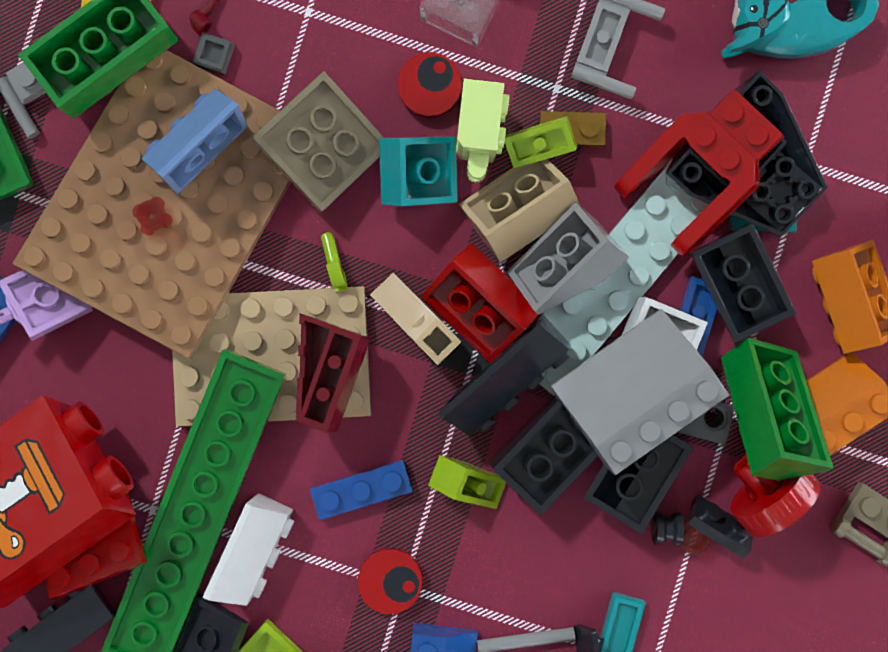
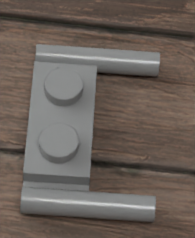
M599 0L571 78L632 100L636 87L607 77L606 74L630 10L661 21L665 8L644 0Z
M23 62L6 72L7 77L0 78V92L27 138L32 139L37 137L40 132L24 105L45 94L46 91Z

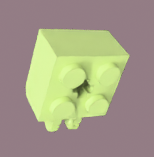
M464 79L456 153L462 160H468L467 177L476 184V182L479 183L485 179L488 162L493 163L496 154H501L502 148H504L506 128L500 127V122H505L510 95L503 94L505 83Z

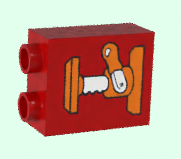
M42 395L0 425V608L9 606L47 579L52 573L64 567L136 516L126 496V493L134 488L132 477L118 459L110 455L104 456L96 441V438L104 433L103 425L96 413L84 402L79 401L72 406Z

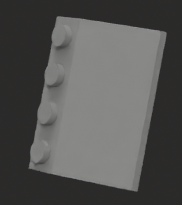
M662 309L656 311L550 385L606 468L615 475L729 396L712 368Z

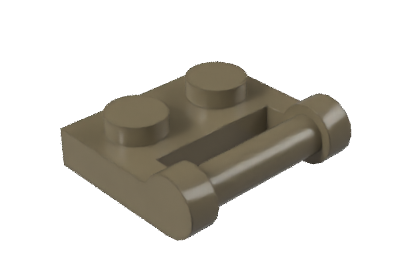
M858 482L834 519L830 531L839 538L845 537L875 556L878 563L888 568V499L864 483ZM855 517L886 537L887 540L883 546L852 527L851 521Z

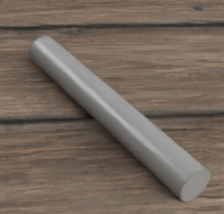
M574 627L482 639L477 640L479 652H495L574 641L576 639Z

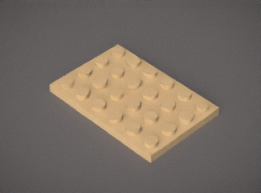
M348 287V290L335 293L333 288L228 293L192 358L189 359L172 350L176 426H192L223 349H228L286 373L268 421L296 420L297 378H299L300 373L298 345L301 343L299 313L368 337L365 287ZM368 348L343 417L372 415Z

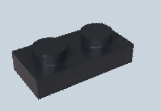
M700 495L692 501L688 525L743 559L751 552L753 536L746 532L733 515Z

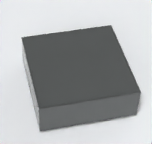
M202 32L192 63L197 67L226 75L235 44Z

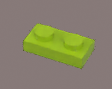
M568 116L505 135V144L514 169L577 150V144Z

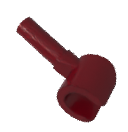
M209 0L201 10L197 9L190 14L191 27L199 36L202 35V32L207 33L211 29L212 23L207 17L220 0Z

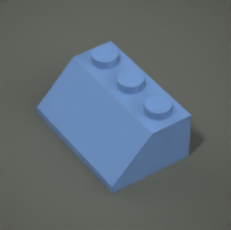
M214 88L209 94L201 95L194 103V109L185 117L177 118L171 124L170 131L161 140L153 141L147 147L145 155L141 159L178 195L248 125L239 105Z

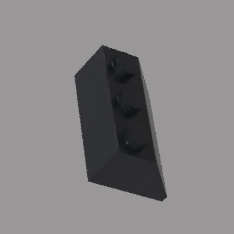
M753 223L743 225L690 253L734 343L797 314Z
M672 435L616 475L603 464L583 498L642 534L694 447Z

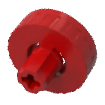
M745 455L733 468L734 473L744 485L734 495L730 510L750 536L766 537L784 530L799 520L817 500L821 485L813 474L779 481L752 476L747 455Z

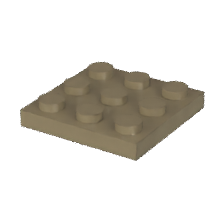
M323 71L252 136L251 140L319 212H322L380 157L379 138L384 137L326 72Z

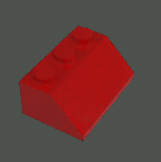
M472 242L447 265L421 295L489 363L522 334L539 315L533 310L519 288Z

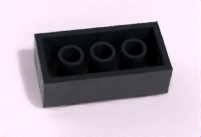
M555 394L493 458L490 465L505 482L542 515L598 455Z

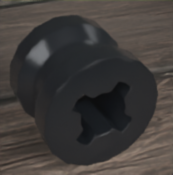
M661 512L654 513L651 520V536L654 545H662L664 542H671L674 546H681L683 544L684 520L682 513L673 512L671 515H663Z

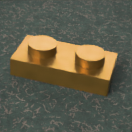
M541 111L540 124L568 116L577 147L603 148L605 146L606 113Z

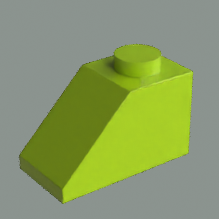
M439 455L428 486L454 500L497 509L507 482L498 474L458 459Z

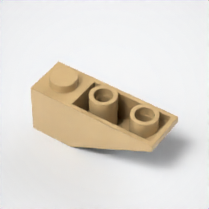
M394 273L370 294L437 365L461 343L455 334Z

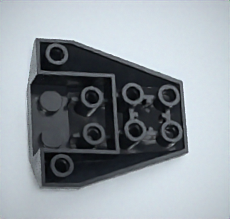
M758 71L735 88V90L785 137L759 161V187L731 215L782 237L828 187L784 94L761 71ZM688 142L673 157L665 173L686 194L707 204H710L730 184L729 180L720 176L715 170H712V167Z

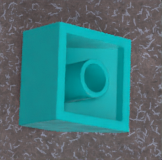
M456 136L379 138L381 204L414 206L457 202Z

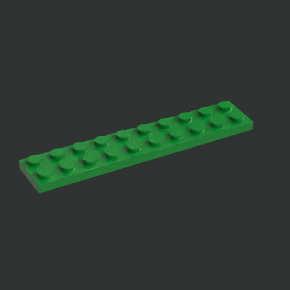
M228 349L222 350L144 543L143 549L147 563L134 568L101 652H173L280 392L286 373Z

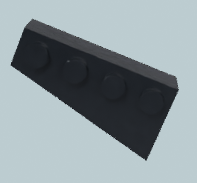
M95 583L66 595L69 601L60 608L53 604L36 616L40 622L28 630L24 625L8 636L7 639L10 644L0 650V652H68L114 618L116 611Z

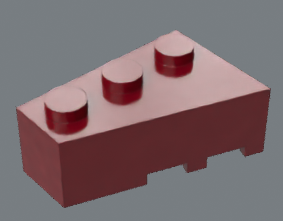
M299 313L301 343L298 345L300 373L299 378H297L296 421L326 433L337 432L371 338Z

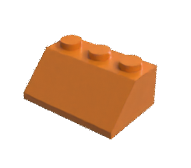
M874 239L812 260L814 266L812 269L813 277L821 287L824 295L823 306L826 313L831 316L834 325V338L836 343L841 346L843 354L881 346L888 342V280Z
M852 352L847 353L806 380L830 455L888 418V386L882 378Z

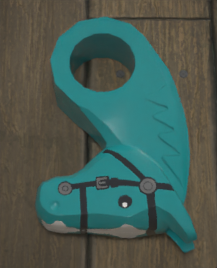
M735 0L732 15L734 41L721 51V55L725 59L748 51L773 58H805L830 52L853 38L874 20L879 2L878 0H848L853 8V18L851 22H842L835 19L829 13L826 0H797L794 3H789L788 0Z

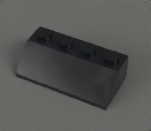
M545 315L542 316L453 395L438 415L469 436L476 430L483 433L496 421L493 416L500 409H503L505 412L510 410L520 400L517 395L526 387L529 391L534 389L543 381L544 376L542 373L550 366L556 369L569 358L566 352L570 349L571 344Z

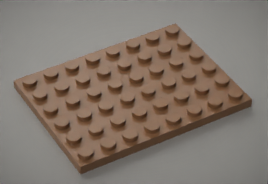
M167 50L119 85L12 264L191 359L291 184V181L251 140L252 136L279 113L280 110ZM215 88L239 105L248 127L177 195L141 158L145 155L147 147L153 141L161 140L170 131L171 124L177 118L185 117L194 109V103L201 95L209 94Z

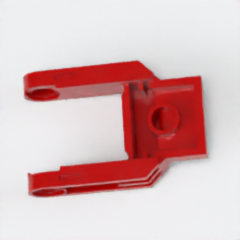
M733 89L709 114L707 112L681 114L615 184L614 189L625 200H629L628 196L634 193L647 179L651 180L687 142L720 176L729 180V186L671 243V247L684 258L696 249L759 187V161L785 136L739 92Z

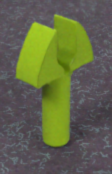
M326 232L321 235V241L332 287L335 289V293L348 290L346 276L340 263L334 236L332 233Z

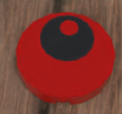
M434 52L419 53L410 58L400 70L397 81L399 97L405 108L427 119L441 117L450 112L459 100L462 90L460 72L454 62L446 56Z
M382 548L371 553L363 562L358 574V590L363 601L372 610L382 614H398L409 609L418 599L422 589V571L419 564L412 555L402 549Z

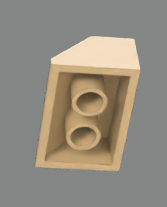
M548 159L510 169L461 202L459 206L485 245L501 263L544 234L575 202L579 205L580 203L570 181Z

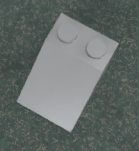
M575 202L516 261L507 273L537 314H541L605 281L629 257L598 220Z

